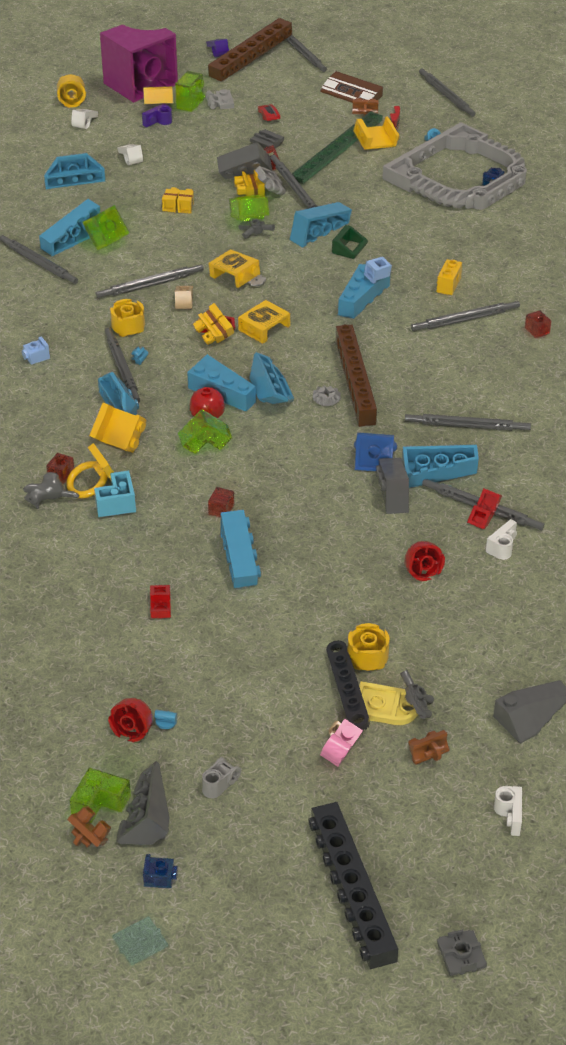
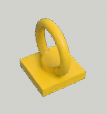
M94 443L88 446V449L96 461H87L79 464L70 472L66 481L67 490L79 494L78 498H88L95 495L94 488L104 487L108 478L111 481L110 473H114ZM94 468L100 476L98 483L85 491L76 490L74 488L75 478L82 471Z

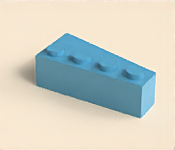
M90 199L84 201L39 235L40 248L49 255L54 256L102 233L100 206Z
M340 202L295 211L290 240L303 248L307 246L308 242L316 241L317 237L321 235L326 236L331 230L335 231L348 224L352 209Z
M359 264L339 298L338 315L354 319L365 309L368 303L371 304L377 295L379 296L385 288L387 289L390 286V276L376 280V283L373 284L364 275L366 264Z
M208 354L187 372L188 388L197 391L204 387L214 388L221 393L224 403L246 412L256 403V386Z
M477 445L403 447L402 462L409 477V488L422 486L424 479L440 482L477 473L479 461Z
M244 510L222 512L220 520V536L223 538L227 563H231L229 564V571L234 588L257 585L258 577H261L260 567L255 564V561H257L256 549H252V544H254L253 534L248 531V528H250L249 517H245Z

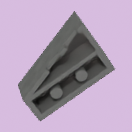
M258 142L217 157L219 173L225 179L242 176V171L246 175L254 174V170L258 166L272 171L270 155Z
M401 457L379 459V465H376L375 470L378 482L381 484L386 514L409 513V477Z

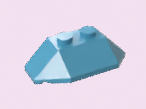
M88 153L56 157L44 175L45 188L52 189L105 182V169Z
M256 352L253 357L249 378L251 383L256 386L257 398L262 402L271 404L292 402L294 397L280 370L272 364L273 361L270 357Z
M113 372L98 378L99 393L106 404L137 415V410L139 409L138 401L133 398L131 390L127 389L125 384Z

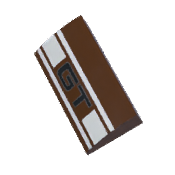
M336 71L327 79L320 92L353 103V100L356 98L379 100L383 96V86Z

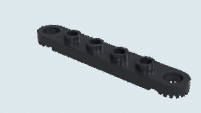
M333 641L327 645L326 651L346 718L364 731L367 727L369 728L370 720L347 645L343 641ZM336 648L341 649L338 652H333L334 649L337 650ZM358 718L363 720L361 723H354Z

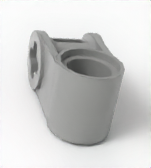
M220 757L202 775L203 795L207 798H217L230 785H233L238 780L241 768L232 766L227 763L225 758Z

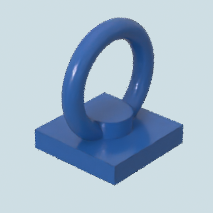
M357 432V439L354 442L356 449L355 470L376 471L375 467L379 465V459L393 458V452L397 450L394 435Z

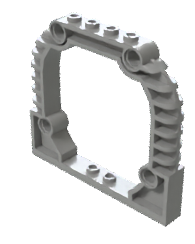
M460 122L384 165L382 179L407 192L414 190L415 193L421 194L425 198L428 197L431 201L435 200L437 204L443 203L445 207L453 205V208L459 209L465 205L466 209L482 210L522 187L526 181L527 169L525 167V160L519 152L515 153L514 149H508L506 145L501 146V143L488 139V134ZM447 148L449 150H465L469 154H481L507 167V173L485 186H474L468 190H458L444 186L422 175V170L414 166Z

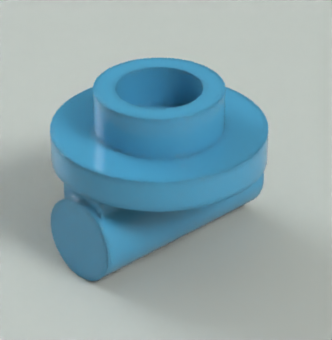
M432 128L424 136V139L428 141L441 133L438 129Z
M143 346L141 348L136 347L131 353L133 355L131 359L135 360V363L139 365L142 364L149 354L147 350H144Z
M155 710L154 718L159 728L170 729L176 725L177 713Z

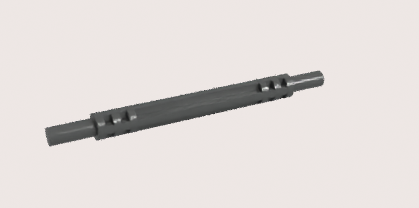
M293 35L285 39L312 65L318 67L322 72L327 70L321 63V60Z
M423 68L419 70V73L425 77L427 82L459 109L467 112L471 117L475 116V111L435 76L426 72Z
M272 155L270 159L276 165V169L307 209L318 207L285 164L280 162L276 155Z
M4 235L0 236V241L7 244L12 250L58 277L77 284L78 278L69 274L66 269L16 240H11Z
M202 264L189 268L186 266L110 286L109 289L97 291L95 294L97 298L108 295L115 296L187 277L189 274L203 271L204 268Z
M519 301L506 304L498 303L426 319L425 322L411 324V330L432 329L504 313L506 310L520 307Z
M106 328L107 343L127 389L131 390L133 398L139 403L138 388L117 338L113 335L110 328Z
M405 414V421L422 422L425 425L512 431V429L531 430V423L513 422V420L433 414Z
M424 479L422 482L423 486L436 490L441 495L471 506L477 505L480 498L444 483L439 484L428 479ZM498 505L494 515L507 520L512 519L520 525H528L541 531L545 525L542 522L529 518L526 514L502 505Z

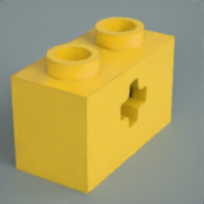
M453 259L445 261L437 278V293L453 295L461 279L462 262Z

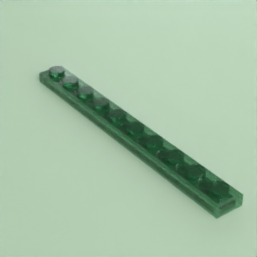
M370 111L361 119L367 127H375L382 121L383 115ZM355 124L292 173L298 183L304 184L358 140L353 131Z

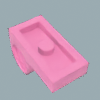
M344 719L336 732L328 739L320 755L339 767L363 730Z

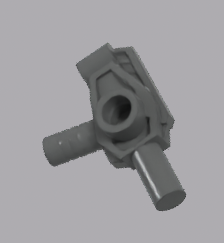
M257 218L242 221L238 226L240 230L246 229L242 233L245 239L253 233L260 234L263 230H275L274 224H265L264 221Z
M408 670L401 672L400 675L406 685L405 698L407 702L413 705L421 719L430 718L432 712L428 710L427 703H433L434 697L426 694L422 686L414 684Z

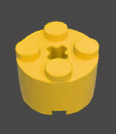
M72 74L60 77L57 83V97L64 106L68 108L78 107L85 100V85L81 77Z
M122 299L116 301L114 306L110 308L111 326L119 336L126 337L127 335L144 331V306L141 302L137 301L135 303L132 302V299Z
M365 623L356 626L354 631L349 632L348 653L354 669L370 671L380 670L385 667L389 658L390 642L389 634L385 629L383 631L376 624Z

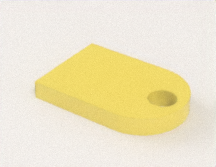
M360 682L359 687L370 721L405 725L415 720L418 716L413 705H410L405 698V689ZM406 706H410L413 708V710L407 711L403 708Z

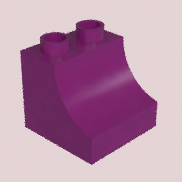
M123 24L100 32L103 83L133 103L144 99V87H174L178 85L175 33L167 28L140 30Z

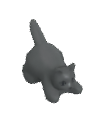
M53 472L46 473L41 484L31 483L23 488L24 492L27 493L24 499L37 509H39L40 502L46 499L79 497V494L74 491H66L59 480V475Z

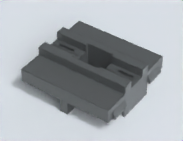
M266 129L259 130V133H255L250 138V142H258L262 148L264 147L269 150L277 148L284 141L283 136Z
M462 929L449 932L448 936H442L437 939L439 950L450 976L463 975L465 972H475L478 969L487 967V962L481 950V943L478 942L473 930L463 931ZM463 949L465 953L459 954V951L457 952V950Z

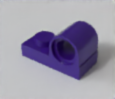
M227 39L206 41L207 47L212 48L214 57H220L229 51Z
M161 104L143 112V126L147 128L155 123L161 125L171 124L172 108L166 104Z

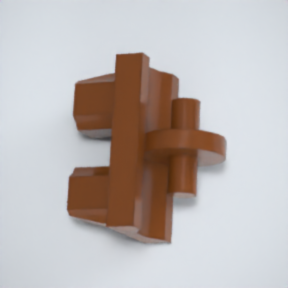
M356 98L353 100L352 114H364V117L367 114L378 115L379 100Z
M445 730L440 732L431 731L427 733L425 738L420 740L414 738L408 741L409 751L412 754L414 764L417 765L431 758L438 761L442 758V754L450 751L447 743L448 735Z
M89 806L83 807L78 813L71 814L67 819L75 826L71 831L76 837L73 841L75 846L83 843L88 848L93 843L96 847H99L108 841L106 836L110 832L111 827L103 820L99 821L94 827L90 821L96 814Z

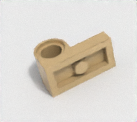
M176 286L175 309H192L193 286Z

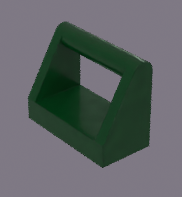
M345 225L332 240V253L355 259L366 246L368 240L352 226ZM349 241L359 243L353 251L346 246Z

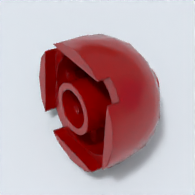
M204 387L195 391L190 398L192 416L200 420H209V418L215 417L217 419L223 415L225 404L221 393L210 387Z
M419 541L408 548L404 563L407 571L416 580L427 581L431 580L430 576L441 573L445 565V556L436 544L428 541Z
M125 698L118 702L111 709V714L108 717L110 728L119 738L121 735L129 737L130 739L127 741L138 742L143 739L150 730L153 721V715L149 706L137 698Z

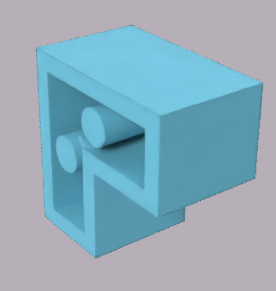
M129 471L110 473L111 486L94 488L98 517L136 512L135 494Z

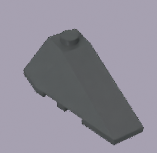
M558 680L512 691L495 700L493 717L521 744L536 736L541 731V728L552 719V716L566 704V686Z
M157 761L140 774L133 791L136 797L126 808L129 816L126 821L122 820L119 825L117 842L119 844L152 845L157 840L163 839L169 832L170 817L160 765Z

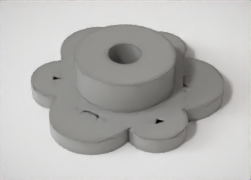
M258 275L248 281L251 286L263 285L266 278Z

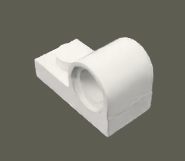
M88 109L73 110L72 126L87 129L92 118L98 117V111Z
M129 144L117 147L118 153L124 154L127 165L143 162L141 145Z
M510 519L487 538L486 552L502 560L511 557L513 540L517 535V522Z
M502 786L495 793L494 811L500 816L507 817V826L511 827L512 836H520L522 824V787Z

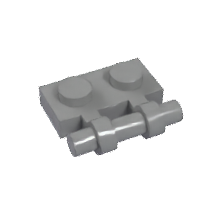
M221 89L216 91V94H213L210 90L206 92L208 106L211 109L220 107V109L234 108V101L230 90Z
M261 166L255 169L258 179L263 183L266 182L265 187L268 191L275 192L278 195L286 193V190L281 185L282 181L274 171Z

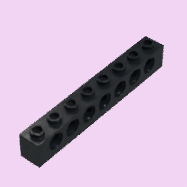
M338 802L311 808V817L308 818L311 831L316 832L315 840L318 849L322 848L323 850L322 858L325 867L329 866L331 870L329 872L332 885H337L338 900L340 904L344 903L345 918L348 923H352V935L355 942L359 941L361 947L359 950L362 961H367L370 969L397 963V944Z

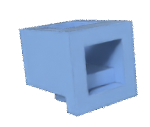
M383 256L366 261L364 275L374 284L376 280L390 276L392 265Z
M42 336L38 337L39 340L23 345L22 356L31 365L50 359L49 345Z

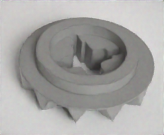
M324 385L323 387H317V390H313V400L319 405L331 406L340 401L341 392L338 391V388L326 387Z

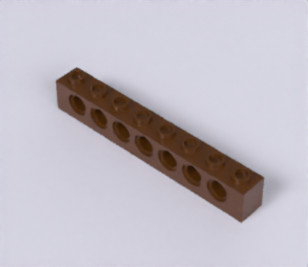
M278 18L208 64L209 77L221 82L290 37L292 35V22Z
M353 324L336 326L335 342L358 426L376 425L377 407Z

